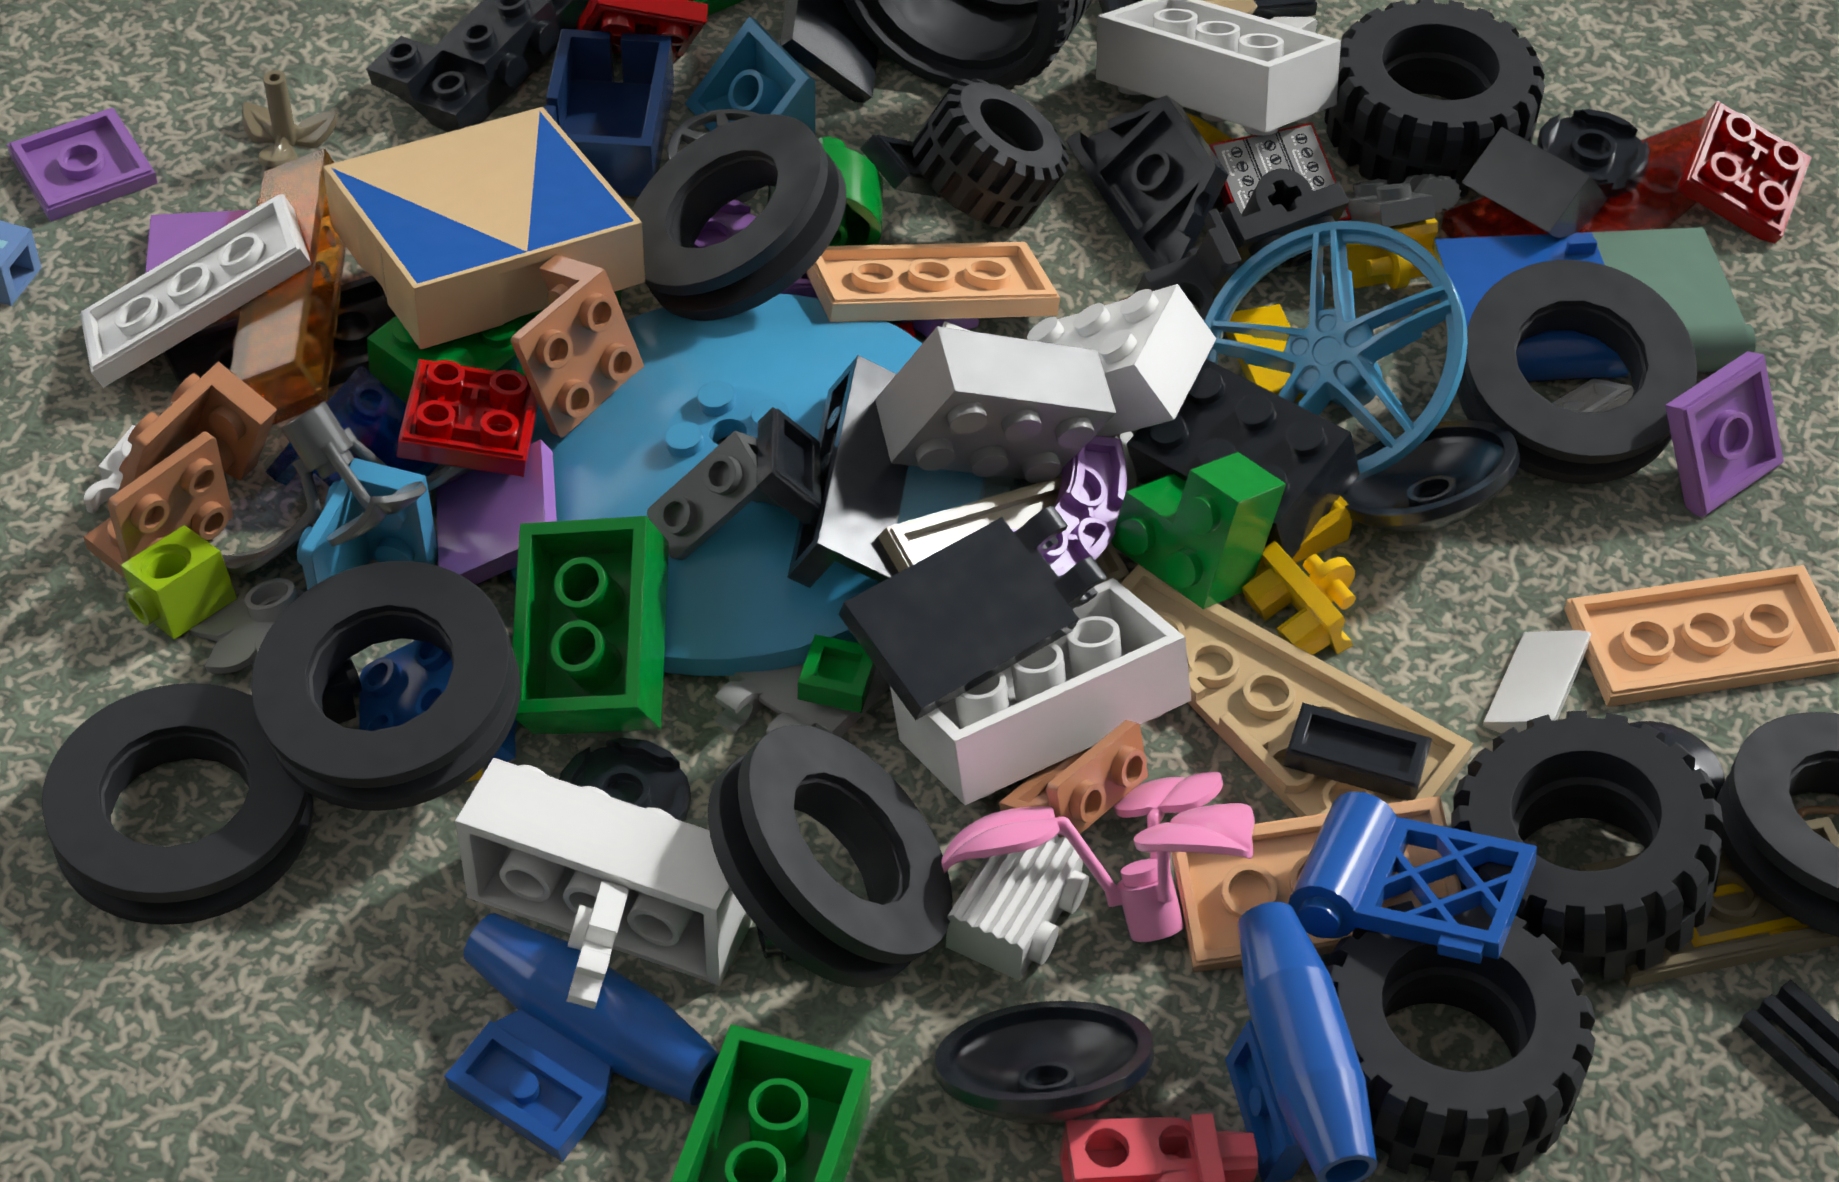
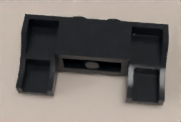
M482 0L434 47L400 36L366 70L373 86L384 89L411 105L435 127L451 132L482 123L557 49L561 29H577V21L590 0Z

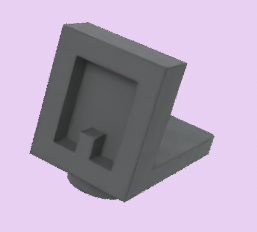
M734 431L648 508V518L669 541V555L671 558L678 560L686 559L750 501L757 503L765 502L782 507L756 487V437Z

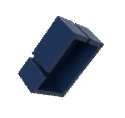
M561 29L546 96L547 105H544V109L619 196L639 197L660 168L674 91L672 36L622 33L623 83L614 82L611 32Z

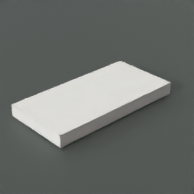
M278 194L81 311L80 316L90 370L103 388L312 265L294 208L284 194Z

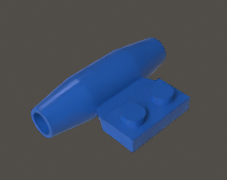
M1267 902L1257 905L1246 911L1238 921L1246 1002L1252 1020H1248L1228 1053L1225 1062L1246 1131L1254 1134L1261 1181L1280 1182L1291 1180L1305 1158L1318 1182L1363 1181L1377 1168L1366 1080L1332 978L1294 909L1289 904L1284 902Z
M491 913L484 917L470 934L464 949V959L504 996L517 1011L495 1022L489 1021L445 1074L444 1077L451 1090L561 1162L567 1158L607 1107V1098L613 1073L694 1106L701 1103L720 1052L667 1003L609 966L606 970L595 1009L568 1002L567 997L581 950L567 947L568 941L500 914Z

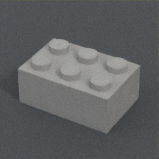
M939 326L935 328L875 399L891 463L916 466L928 471L941 469L973 473L979 477L999 476L1024 479L1030 483H1040L1056 478L1062 468L1086 444L1092 441L1095 435L1116 414L1098 350Z

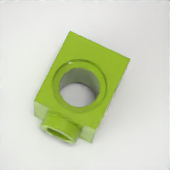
M185 525L121 564L130 591L125 593V599L132 613L142 624L148 626L153 622L174 640L237 599L221 551Z

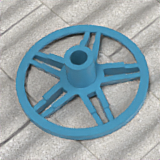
M1336 221L1321 223L1291 232L1268 244L1250 257L1225 283L1204 321L1216 338L1206 359L1217 364L1218 355L1222 354L1244 359L1246 364L1290 373L1291 375L1280 391L1279 396L1294 403L1299 393L1305 395L1298 403V406L1318 416L1329 401H1332L1336 405L1346 408L1369 432H1372L1386 446L1372 455L1357 460L1360 474L1355 481L1368 478L1397 463L1428 437L1448 410L1459 387L1466 362L1468 342L1465 312L1460 296L1444 268L1417 241L1389 227L1368 222ZM1346 244L1371 245L1401 256L1417 267L1427 277L1433 288L1384 306L1356 319L1352 271L1348 270ZM1331 245V270L1335 308L1323 310V246ZM1312 250L1309 325L1307 328L1300 329L1229 321L1243 297L1263 276L1286 260L1300 253ZM1440 299L1441 303L1422 310L1376 335L1374 334L1373 329L1412 314L1414 309ZM1446 320L1448 345L1443 373L1430 402L1413 423L1402 409L1400 401L1382 379V372L1376 361L1422 338V332ZM1224 332L1252 335L1256 338L1287 341L1284 352L1252 344L1222 339ZM1376 395L1405 430L1397 439H1394L1364 407Z

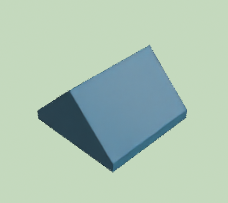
M749 16L686 101V106L695 115L718 109L748 110L761 115H785L803 122L815 134V80L756 19ZM716 121L704 124L710 131L717 128Z

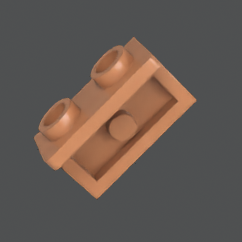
M1125 720L1094 746L1036 772L999 802L1000 811L1021 807L1050 806L1054 810L1055 817L1068 818L1078 833L1081 834L1148 777L1147 759L1144 753L1140 724Z

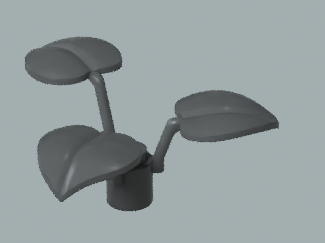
M323 401L281 428L300 457L292 462L301 478L307 501L306 512L292 528L285 531L271 543L248 552L222 555L227 571L232 574H245L271 563L296 545L307 527L315 525L322 510L312 475L313 470L317 471L321 479H325L338 472L365 510L363 514L341 526L326 538L331 546L348 542L371 531L382 523L386 515L396 514L414 503L426 492L427 488L422 481H417L402 487L392 495L370 497L348 466L354 459L349 449L362 460L385 466L388 465L358 441L349 427L343 430L327 403ZM446 465L436 474L426 477L428 492L454 481L471 469Z

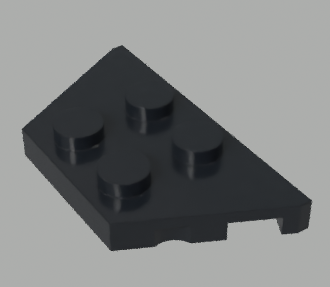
M1165 95L1144 104L1137 112H1125L1109 119L1108 129L1090 137L1078 132L1066 140L1150 270L1186 257L1188 251L1193 248L1205 224L1204 220L1208 212L1212 210L1229 174L1179 103Z

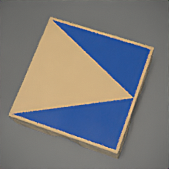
M543 107L323 166L332 228L361 268L366 270L380 283L385 291L388 305L420 349L495 328L520 316L547 308L550 305L547 298L549 291L539 268L555 254L604 268L614 292L645 283L641 220Z

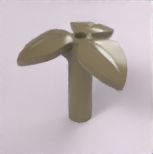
M271 70L263 76L268 109L250 102H244L242 106V123L248 137L253 142L275 143L259 152V164L266 167L284 168L292 166L299 161V157L293 149L294 145L317 148L323 144L332 134L338 116L335 111L322 112L308 117L298 125H295L286 75L282 71Z

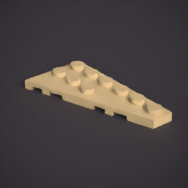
M1139 564L1121 583L1185 636L1191 701L1187 703L1298 817L1328 813L1333 801L1341 794L1351 791L1371 794L1387 804L1405 801L1284 767L1286 751L1302 702L1432 738L1415 799L1441 797L1469 760L1473 747L1472 742L1227 608L1215 604L1202 609Z

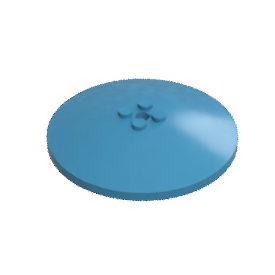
M778 294L751 310L717 320H690L674 315L664 307L626 320L644 363L642 369L614 391L595 411L565 437L551 433L538 406L531 444L541 439L553 451L557 521L647 516L648 508L718 446L716 444L718 440L730 436L734 431L757 438L758 421L772 407L781 410L818 440L828 390L857 355L897 374L922 343L887 321L830 322L818 298L791 294ZM908 466L897 524L981 500L983 477L976 476L973 473L941 469L928 471L920 467ZM750 501L686 559L678 560L671 558L669 555L664 672L696 676L735 675V672L770 671L805 663L815 634L858 643L838 614L845 601L880 582L836 561L811 588L787 578L800 520L782 507L765 502L757 503ZM514 567L506 572L516 587L517 567Z

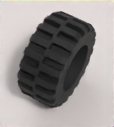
M1404 0L1390 3L1385 8V11L1377 8L1367 13L1360 19V22L1356 21L1342 35L1337 105L1324 111V121L1327 125L1326 133L1331 144L1334 147H1339L1338 154L1349 166L1358 164V172L1368 180L1384 179L1387 180V185L1403 183L1408 176L1423 175V173L1435 174L1436 177L1448 176L1451 179H1455L1456 184H1460L1459 190L1461 192L1459 196L1465 197L1470 188L1461 182L1501 127L1532 143L1545 89L1543 66L1526 37L1519 38V33L1513 25L1506 20L1501 23L1496 21L1493 13L1482 8L1474 11L1464 8V3L1449 0L1448 4L1434 3V0H1417L1415 4H1406ZM1418 94H1431L1441 96L1450 100L1432 99L1420 96Z
M1567 711L1566 719L1551 721L1549 714L1527 721V729L1518 732L1513 727L1494 738L1493 752L1487 748L1479 751L1468 764V775L1460 779L1453 796L1454 811L1451 813V828L1524 843L1535 831L1551 823L1566 819L1588 818L1605 821L1626 830L1646 848L1642 854L1630 862L1601 871L1571 870L1554 865L1536 855L1535 866L1515 916L1529 924L1527 931L1536 938L1544 934L1561 950L1558 960L1561 965L1570 962L1577 970L1581 979L1583 973L1601 972L1602 980L1624 977L1625 967L1636 964L1639 971H1645L1662 963L1665 948L1671 953H1675L1693 939L1694 928L1705 923L1712 909L1713 893L1717 891L1723 819L1721 805L1714 800L1715 787L1705 771L1701 768L1695 769L1696 758L1682 745L1675 742L1669 747L1665 744V734L1645 723L1639 729L1628 725V718L1626 716L1606 713L1605 719L1588 718L1587 711ZM1486 862L1472 869L1485 883L1511 873L1513 866ZM1460 880L1462 891L1466 890L1467 887Z
M1406 901L1389 906L1387 909L1407 912L1415 909L1412 901ZM1482 906L1452 916L1460 925L1487 931L1492 923V919ZM1515 916L1499 959L1483 956L1480 964L1437 954L1436 945L1355 928L1352 936L1341 938L1330 953L1327 970L1332 978L1366 1080L1374 1145L1389 1154L1387 1167L1406 1175L1410 1163L1429 1168L1428 1180L1437 1182H1451L1454 1171H1467L1469 1182L1493 1180L1498 1163L1502 1162L1508 1173H1514L1530 1165L1535 1149L1539 1153H1546L1558 1140L1563 1125L1568 1124L1594 1052L1596 1039L1591 1033L1595 1023L1592 1002L1586 995H1581L1584 982L1575 967L1570 962L1561 965L1558 961L1561 950L1544 934L1538 938L1527 931L1529 924L1523 919ZM1438 1003L1455 1006L1473 1013L1493 1027L1506 1043L1513 1059L1501 1066L1474 1072L1455 1071L1438 1067L1419 1058L1408 1050L1392 1032L1386 1018L1392 1013L1411 1005Z

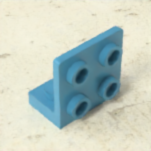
M354 458L349 467L370 497L392 495L402 487L417 481H422L427 490L410 506L396 514L386 515L382 523L371 531L348 542L331 546L326 538L332 532L365 512L344 480H337L333 482L328 490L324 510L315 525L304 530L297 548V560L303 566L307 590L340 572L369 564L371 559L378 562L415 561L435 565L438 560V544L426 476Z

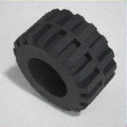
M963 79L959 80L957 84H953L917 133L912 143L915 147L912 150L913 157L919 164L918 168L922 176L930 182V186L950 205L962 211L968 217L976 221H983L987 225L997 228L1003 226L1007 229H1013L1018 225L1023 226L1028 223L1067 171L1066 167L1069 164V156L1065 152L1067 148L1063 140L1057 135L1053 125L1034 106L1002 86L994 83L990 84L979 79H973L972 81Z

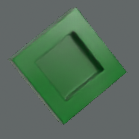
M815 634L798 680L797 700L862 713L877 667L859 643Z

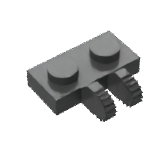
M1424 173L1423 175L1408 176L1400 184L1387 185V180L1384 179L1354 183V193L1346 194L1349 200L1347 209L1351 216L1350 221L1368 222L1390 227L1435 218V213L1442 212V210L1448 211L1449 208H1454L1453 206L1458 204L1457 201L1461 198L1459 196L1461 192L1459 190L1460 184H1456V180L1448 176L1436 177L1435 174Z

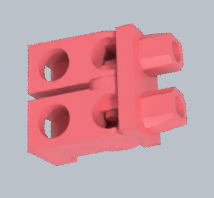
M1213 1113L1191 1114L1189 1121L1175 1117L1065 1121L1059 1152L1063 1182H1250L1255 1180L1258 1170V1154L1254 1134L1252 1132L1216 1131Z

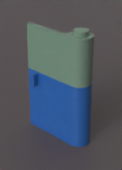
M1704 227L1574 233L1562 238L1554 237L1551 234L1434 239L1433 251L1436 260L1444 268L1460 296L1467 327L1477 304L1484 294L1508 274L1528 265L1545 261L1580 260L1603 264L1625 272L1642 281L1664 298L1678 314L1690 335L1697 360V374L1715 373L1747 351L1755 353L1756 337L1751 324H1745V320ZM1572 330L1542 332L1525 339L1516 349L1518 368L1527 382L1631 377L1629 370L1615 351L1597 338Z

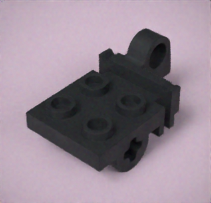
M1289 169L1272 170L1259 180L1242 214L1235 202L1228 204L1224 212L1219 213L1217 209L1209 211L1204 220L1208 231L1201 245L1189 250L1186 257L1181 260L1143 273L1134 293L1143 289L1155 291L1178 284L1189 301L1200 309L1198 313L1205 321L1209 309L1225 283L1250 257L1268 244L1291 232L1312 225L1338 221L1348 206L1349 200L1340 182L1313 191L1309 182L1301 174ZM1312 250L1300 253L1280 265L1290 262L1292 267L1304 265L1312 261Z

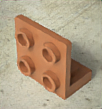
M555 254L539 268L549 291L547 298L550 305L516 332L511 338V344L551 433L565 437L595 411L614 391L642 369L644 363L605 269Z
M217 362L201 378L195 373L191 374L173 393L170 399L171 406L160 416L150 412L140 420L130 433L128 442L132 444V447L119 468V471L123 474L119 491L202 432H208L216 438L223 472L241 481L257 466L277 409L220 362Z
M202 432L111 496L107 502L111 517L83 536L87 549L125 578L121 564L183 525L205 540L218 536L224 530L228 520L233 517L216 438L208 432Z

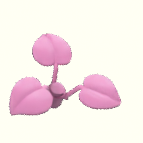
M1219 772L1199 773L1186 778L1167 777L1139 784L1113 806L1115 814L1119 817L1131 818L1147 815V829L1139 832L1134 837V843L1137 850L1150 852V859L1135 861L1124 866L1120 871L1122 880L1117 885L1071 821L1066 817H1055L1054 810L1050 806L1008 809L980 818L955 836L948 845L941 863L945 874L951 866L964 860L1029 850L1044 844L1057 834L1063 835L1104 890L1108 906L1122 905L1130 938L1137 942H1150L1170 937L1184 927L1171 875L1170 852L1224 854L1252 859V834L1255 818L1252 808L1247 804L1230 803L1202 807L1214 799L1223 787L1222 777ZM1165 813H1179L1171 819L1170 823H1161Z

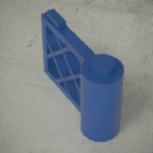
M1351 791L1341 794L1333 801L1292 890L1288 904L1294 909L1305 931L1318 938L1337 939L1348 936L1355 928L1436 945L1437 954L1480 964L1483 956L1499 959L1536 863L1537 846L1396 817L1390 806L1380 798L1365 792ZM1408 845L1437 850L1442 858L1414 868L1404 856ZM1486 862L1513 866L1511 873L1485 883L1472 868ZM1456 874L1467 887L1466 890L1438 899L1427 884ZM1408 891H1412L1423 905L1407 912L1381 907L1384 900ZM1482 906L1492 919V923L1487 931L1460 925L1452 916Z

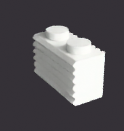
M1056 835L1044 844L1029 850L985 857L947 916L950 924L946 932V948L1018 981L1022 979L1032 961L1043 965L1057 940L1059 927L1054 925L1063 910L1071 914L1077 910L1089 883V876L1082 873L1083 861L1066 837Z

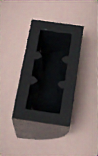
M1503 127L1500 128L1461 182L1466 187L1558 238L1570 236L1583 228L1608 199L1591 175Z

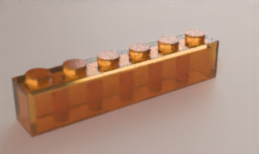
M325 148L264 171L260 197L257 199L258 207L278 194H284L294 208L312 264L239 307L240 317L237 335L233 340L234 353L231 372L277 409L272 425L301 415L321 402L327 401L346 246L331 226L323 166L333 164L334 161Z

